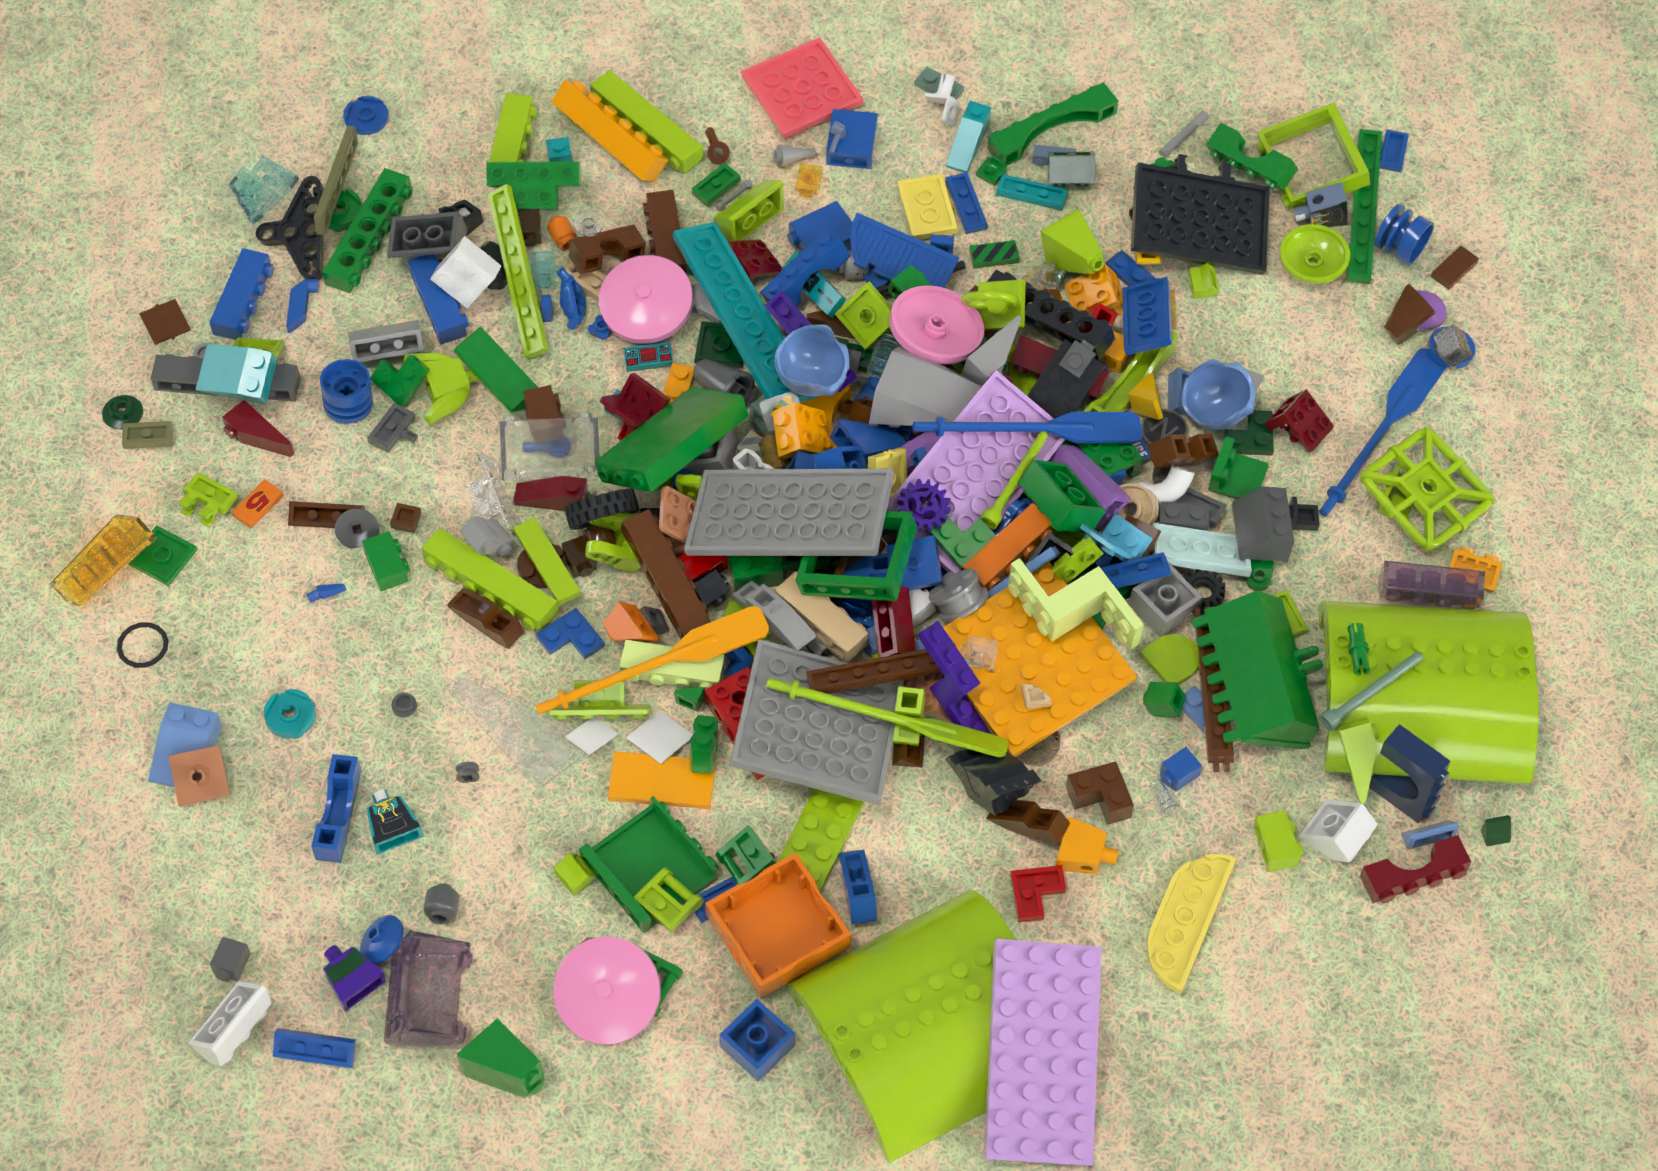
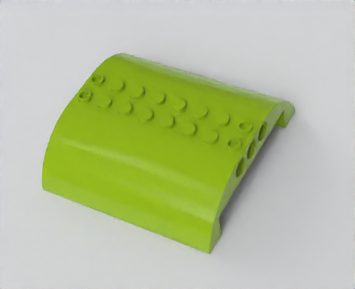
M1322 601L1320 603L1319 628H1324L1327 709H1338L1415 652L1423 654L1422 661L1343 717V721L1340 722L1344 724L1367 717L1371 724H1376L1379 738L1375 739L1377 750L1372 774L1409 776L1405 771L1380 754L1384 741L1400 724L1451 761L1447 770L1450 772L1447 779L1532 783L1537 752L1539 708L1533 633L1526 613ZM1354 623L1355 632H1357L1356 623L1364 625L1365 642L1369 645L1367 655L1370 672L1367 674L1363 673L1362 665H1360L1361 675H1356L1353 671L1352 655L1348 651L1350 640L1347 627ZM1338 728L1332 732L1328 731L1324 747V770L1350 773Z
M968 890L785 985L796 1006H804L876 1129V1142L889 1164L986 1112L994 940H1016V938L991 903L974 890Z

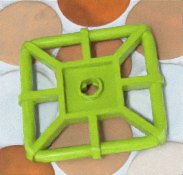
M1430 427L1417 430L1398 445L1389 447L1387 453L1366 467L1360 474V481L1388 512V517L1391 520L1395 519L1424 551L1430 552L1432 549L1441 546L1458 532L1465 531L1468 528V524L1486 512L1494 503V495L1466 466L1467 462L1463 458L1460 459ZM1419 440H1422L1423 461L1415 466L1404 454V451ZM1432 443L1452 464L1445 471L1433 459ZM1392 460L1397 461L1406 471L1401 477L1376 473ZM1459 471L1476 491L1459 488L1449 476ZM1375 483L1395 486L1407 499L1398 506H1395ZM1424 485H1430L1432 489L1430 491H1427L1424 488ZM1455 498L1476 501L1480 504L1462 517L1450 502ZM1412 504L1424 516V537L1401 513ZM1441 509L1453 524L1434 538L1433 515Z

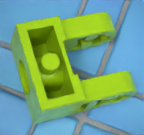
M625 512L590 521L593 525L614 530L617 540L616 545L599 540L588 541L586 543L585 556L592 560L610 564L615 569L630 573L638 571L641 567L620 530L622 521L635 515Z

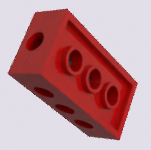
M749 667L705 689V703L712 714L717 717L718 723L733 745L751 672ZM752 772L757 780L766 776Z

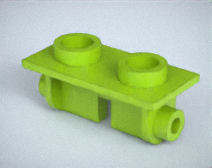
M1090 536L1087 539L1083 538L1082 541L1071 549L1074 553L1072 556L1066 553L1056 562H1053L1052 572L1060 581L1064 580L1067 584L1103 555V552L1097 547Z

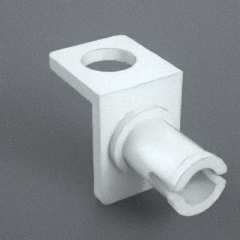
M941 74L937 93H925L924 97L931 102L945 104L942 121L950 127H954L960 102L950 96L955 77L946 74V76ZM952 108V116L949 119V110Z

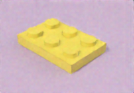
M942 174L897 181V188L912 237L923 240L931 238V234H957L958 227Z

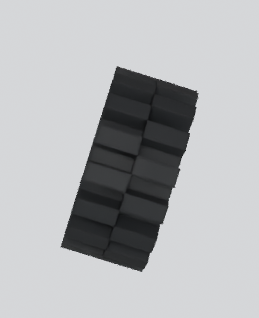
M1196 569V573L1191 570L1188 576L1185 575L1183 577L1193 588L1202 585L1208 587L1212 592L1210 597L1202 598L1201 602L1196 606L1200 607V615H1204V606L1213 607L1223 603L1226 591L1225 582L1222 583L1223 578L1221 576L1216 578L1217 572L1210 574L1209 571L1201 572V570Z

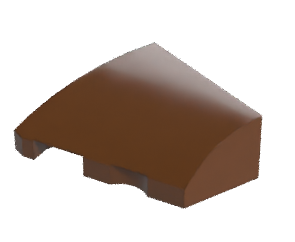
M1407 284L1384 329L1400 345L1418 332L1417 327L1432 317L1435 311L1410 284Z

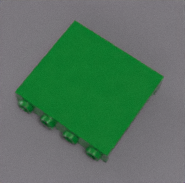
M654 796L650 798L651 805L592 848L588 843L579 848L580 857L643 933L657 924L658 921L642 908L634 896L663 868L667 867L673 873L672 876L694 895L718 879V865L711 856L706 857L701 851L702 847L697 839L694 837L690 838L686 834V828L679 819L674 820L670 815L671 812L668 806L663 801L658 802ZM667 884L661 886L663 890L681 905L687 902Z

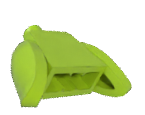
M441 353L404 355V361L408 355H415L430 369L424 378L433 403L425 416V420L430 426L458 411L466 403L468 397L471 396L470 383L480 381L470 369H464L459 358H453Z

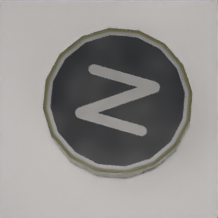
M1162 409L1163 419L1157 420L1147 416L1142 419V439L1148 446V444L1168 435L1184 434L1185 438H1187V422L1177 412Z

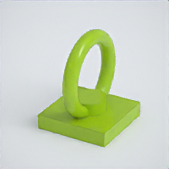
M1026 281L979 282L978 291L968 292L961 297L963 305L978 309L984 323V331L1001 330L1017 316L1021 318L1018 329L1025 328Z
M871 282L865 283L835 313L864 349L872 346L884 333L893 334L889 324L892 307Z

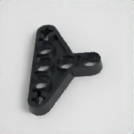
M308 176L303 179L282 221L262 223L257 227L255 234L263 245H285L304 279L320 280L323 276L324 235L317 234L316 231L312 234L306 233L310 225H315L314 215L316 212L308 213L306 211L307 207L311 204L318 205L324 190L323 184L315 176ZM313 184L316 185V187H313V195L315 197H312V194L309 191V189L312 188ZM287 228H295V232L291 236H284ZM264 231H273L272 236L270 238H262V234ZM312 245L317 246L314 254H306L308 247ZM309 262H312V266L315 269L311 275L307 273L311 271V264Z

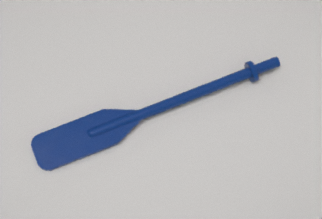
M1421 348L1416 352L1389 390L1384 420L1338 485L1331 486L1327 490L1328 499L1319 510L1322 516L1327 517L1336 503L1344 502L1346 499L1345 490L1394 422L1417 411L1445 371L1446 367L1435 362L1430 356L1429 349Z
M1070 412L1048 422H945L943 417H937L935 422H913L912 425L913 431H933L936 433V436H943L944 432L1045 431L1074 443H1137L1143 436L1140 418L1133 412Z

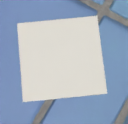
M656 712L626 738L661 764L689 741L693 734L666 714Z

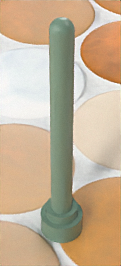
M1415 652L1338 709L1333 708L1332 710L1327 709L1319 715L1324 727L1330 732L1341 726L1340 722L1343 721L1344 716L1422 661L1423 654Z

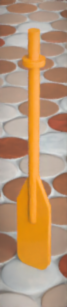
M756 606L745 608L691 630L668 653L565 694L561 689L557 691L559 696L535 705L539 715L562 705L564 710L569 708L568 703L670 662H705L766 637L769 633L768 623L760 608Z

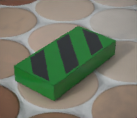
M1015 240L969 245L973 269L1019 263Z

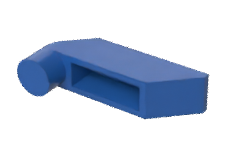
M305 279L290 290L286 323L288 333H291L306 322L309 293H319V279Z

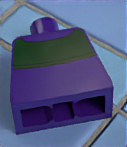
M333 945L324 953V956L330 962L323 968L325 976L345 1012L386 982L383 971L355 947H351L342 953L337 945Z

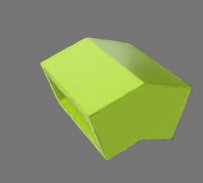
M1209 263L1189 269L1188 276L1193 299L1210 298L1220 293L1215 268Z
M568 853L561 862L553 867L556 876L573 896L586 888L596 877L595 873L578 853Z

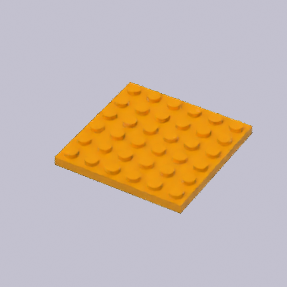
M1047 562L1043 567L1031 574L1050 597L1068 585L1064 580H1059L1052 572V564ZM1007 587L987 599L973 613L964 618L958 617L943 628L953 643L956 644L957 649L981 683L967 693L966 697L993 734L1005 738L1009 742L1007 752L1017 757L1135 682L1137 675L1092 617L1054 641H1051L1047 635L1043 636L1037 627V621L1033 616L1029 617L1026 614L1022 601L1019 597H1014ZM1021 684H1033L1035 687L1046 692L1052 701V705L1026 711Z

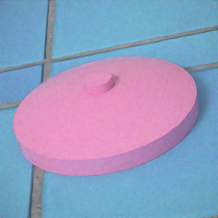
M653 255L633 257L617 265L604 279L599 293V308L605 324L615 335L633 343H655L672 336L686 323L693 307V291L686 273L673 261Z
M918 286L904 291L895 300L889 316L890 328L898 343L908 352L937 364H954L967 360L980 347L984 336V323L976 308L967 307L962 304V296L960 294L937 286Z
M597 937L576 946L560 964L554 981V1001L558 1014L564 1024L580 1038L598 1044L621 1043L638 1035L649 1025L656 1014L660 1002V978L653 961L639 946L617 937Z

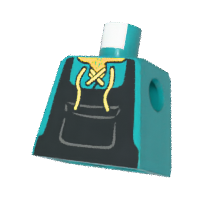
M379 790L372 795L375 805L367 808V815L377 855L423 837L418 820L402 796L389 798L386 790Z

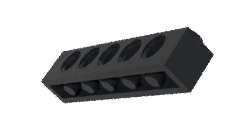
M995 270L987 282L1017 279L1008 272L1002 273ZM1026 282L1025 323L1061 342L1067 339L1072 343L1075 340L1081 343L1084 339L1095 347L1093 349V352L1097 354L1095 358L1100 361L1116 339L1111 324L1106 320H1098L1092 317L1085 310L1079 311L1073 308L1069 302L1065 300L1059 301L1049 292H1041L1035 289L1032 284Z

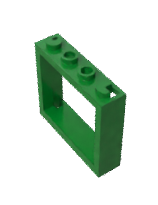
M886 511L883 529L899 530L886 578L815 574L813 572L818 556H802L795 579L801 595L897 601L917 531V524L912 512Z

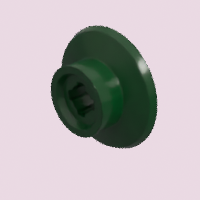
M119 395L110 399L102 410V418L105 424L117 430H123L124 423H138L143 416L142 403L130 395ZM119 408H121V409H122V408H125L124 411H119L118 409H119Z

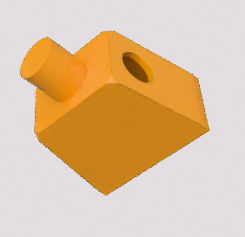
M1068 817L1070 825L1063 835L1056 866L1062 865L1063 871L1097 874L1100 862L1116 865L1119 850L1105 847L1107 833L1073 817Z

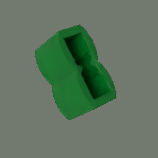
M698 715L693 722V735L690 739V770L695 773L710 774L715 767V753L718 749V719L715 716Z

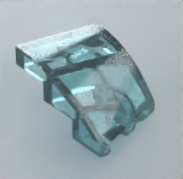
M262 155L251 171L241 166L229 186L236 195L237 201L243 208L248 221L254 224L261 220L285 197L300 178L293 172ZM260 171H262L265 174V176L260 177L257 175V173H260Z

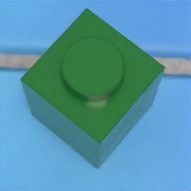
M1149 682L1147 691L1143 696V704L1152 716L1180 717L1186 695L1177 682Z

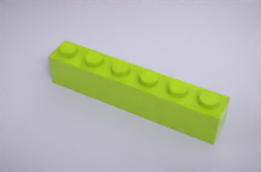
M608 70L590 84V92L598 95L604 105L617 111L616 115L619 118L629 121L634 131L644 134L648 138V143L656 145L663 151L662 154L668 159L672 169H678L681 173L685 174L704 159L703 146L611 70Z
M439 528L421 548L423 561L431 569L438 568L450 581L457 580L465 589L473 593L476 592L480 596L498 604L502 612L519 619L523 626L530 631L534 629L536 631L542 630L559 613L557 600L485 555L478 554L474 548L442 528Z

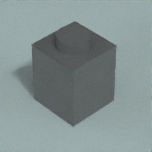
M222 937L210 962L211 969L215 974L214 976L224 982H229L230 979L238 982L251 955L248 945Z

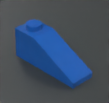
M865 850L839 853L851 924H865L877 921L876 897Z

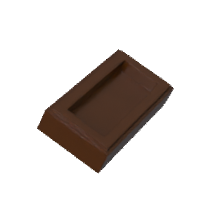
M1460 245L1432 272L1431 278L1450 290L1478 263L1479 258Z

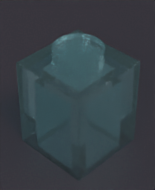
M554 250L531 252V274L534 287L546 289L550 286H556Z

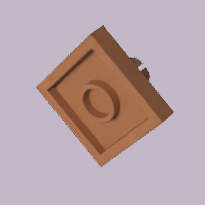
M220 745L168 756L179 806L230 795Z

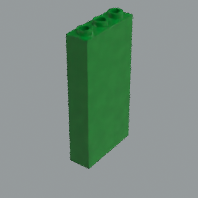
M698 387L689 388L596 459L594 463L597 468L598 477L604 483L653 492L749 416L742 395Z

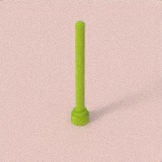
M1045 431L1038 434L993 507L985 509L980 516L990 529H996L1001 522L1002 509L1048 438V434Z

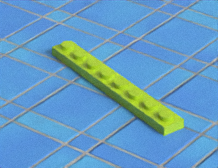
M505 184L488 193V198L524 356L527 359H533L549 351L512 187Z

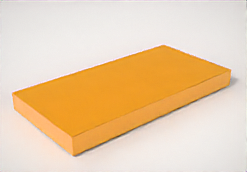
M614 751L608 801L651 804L650 798L654 796L658 802L663 801L667 806L710 809L716 760L713 771L710 774L691 772L690 758L670 756L660 764L648 754Z

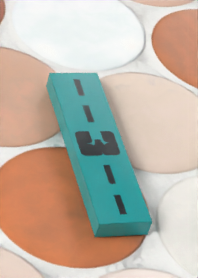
M798 251L793 253L782 267V270L800 254ZM819 271L814 272L806 280L802 288L831 318L834 317L835 313L847 300Z

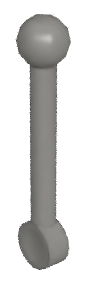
M745 180L744 185L724 201L716 203V210L722 211L724 206L746 189H751L753 182Z

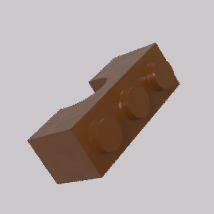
M633 224L571 239L569 258L581 275L601 270L603 255L606 254L616 256L621 263L633 257L644 256L646 242Z
M1212 433L1197 434L1187 439L1184 434L1168 435L1148 444L1150 459L1153 462L1154 468L1171 467V465L1179 467L1197 466L1219 455Z

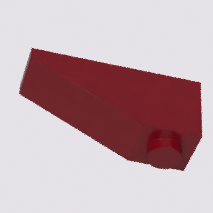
M245 400L222 416L225 426L223 430L229 438L233 439L235 437L242 444L288 457L294 455L292 443Z
M558 476L517 483L512 504L515 506L565 511V506L588 498L587 478Z

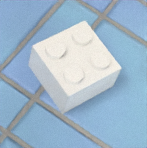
M464 236L437 266L430 279L464 307L468 308L495 279L501 265Z

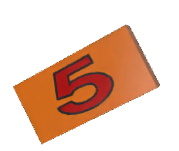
M264 479L232 511V515L251 529L284 496L283 491Z

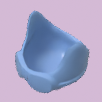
M807 325L792 331L779 344L775 354V367L782 383L794 393L810 397L822 395L832 397L847 378L849 353L847 346L837 341L829 326Z
M1211 359L1198 365L1187 377L1181 394L1182 406L1186 415L1195 424L1210 430H1222L1237 424L1245 416L1254 412L1256 388L1253 386V379L1248 371L1238 362L1222 363Z

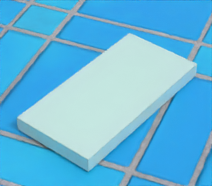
M1152 523V527L1161 531L1154 545L1153 555L1164 552L1168 564L1250 577L1252 572L1251 560L1239 558L1236 535Z

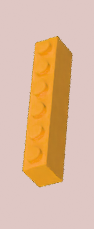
M564 79L551 102L641 180L654 182L668 161L662 154L663 151L656 145L648 143V138L644 134L634 131L631 128L632 124L623 118H619L616 115L617 111L608 105H604L598 95L585 89L587 86L577 79L574 81Z

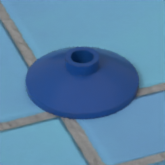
M385 915L375 920L362 937L360 952L374 964H379L389 959L396 952L403 938L404 928L401 920L393 915Z

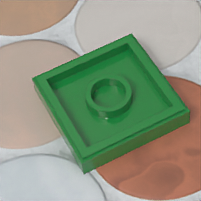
M156 525L127 562L129 566L169 586L198 549L197 546Z

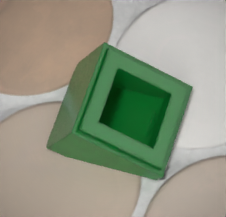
M705 687L676 689L674 692L676 703L696 712L699 711L705 700Z

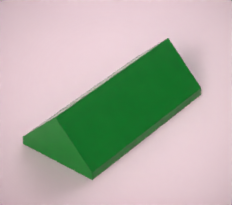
M481 326L455 347L453 351L510 413L525 409L523 391L538 388Z

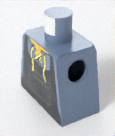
M1342 182L1308 192L1306 194V205L1293 208L1295 221L1309 219L1310 224L1326 227L1347 226V199Z

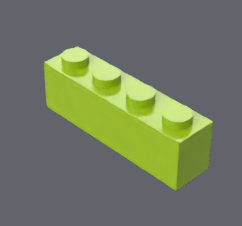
M505 94L489 162H524L522 158L523 155H527L529 147L527 137H531L533 132L531 121L536 119L537 106L533 103V96Z

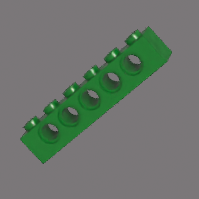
M384 168L323 269L322 274L325 285L351 293L354 286L357 287L360 284L361 274L364 269L370 267L372 256L375 251L378 252L380 250L384 235L390 233L392 217L400 216L403 203L406 199L409 200L412 195L413 187L411 186L409 176Z

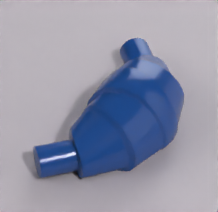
M562 267L556 272L562 280L559 302L564 315L569 320L567 327L570 330H574L577 325L581 324L586 315V300L580 284Z

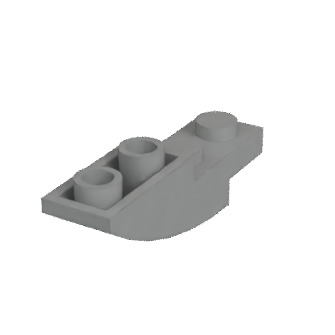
M750 581L732 594L734 601L743 608L751 606L760 608L768 623L769 632L794 650L798 651L816 637L807 623L766 585L758 586L753 581Z

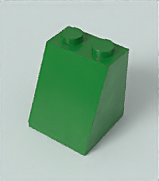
M498 1018L457 1053L462 1074L465 1077L526 1098L529 1094L535 1095L544 1085L545 1078L541 1061Z

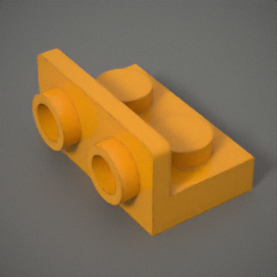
M1460 547V550L1455 549L1446 578L1494 592L1503 563L1498 562L1499 558L1490 554H1484V557L1474 555L1475 550L1466 547Z

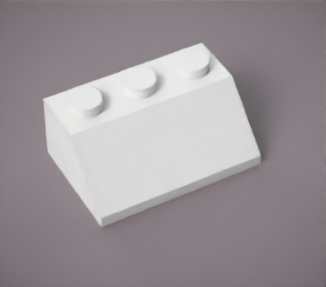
M238 981L188 1044L208 1063L217 1066L226 1064L233 1057V1051L237 1046L249 1037L253 1026L266 1016L267 1009L272 1004L266 988L262 985Z

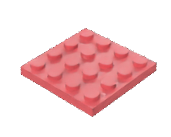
M820 37L741 71V77L784 139L831 119L833 109L852 110L864 103L863 97Z

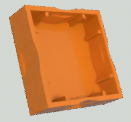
M796 852L766 868L752 880L736 885L705 903L707 918L760 999L851 948V933L832 905L821 895L815 880Z

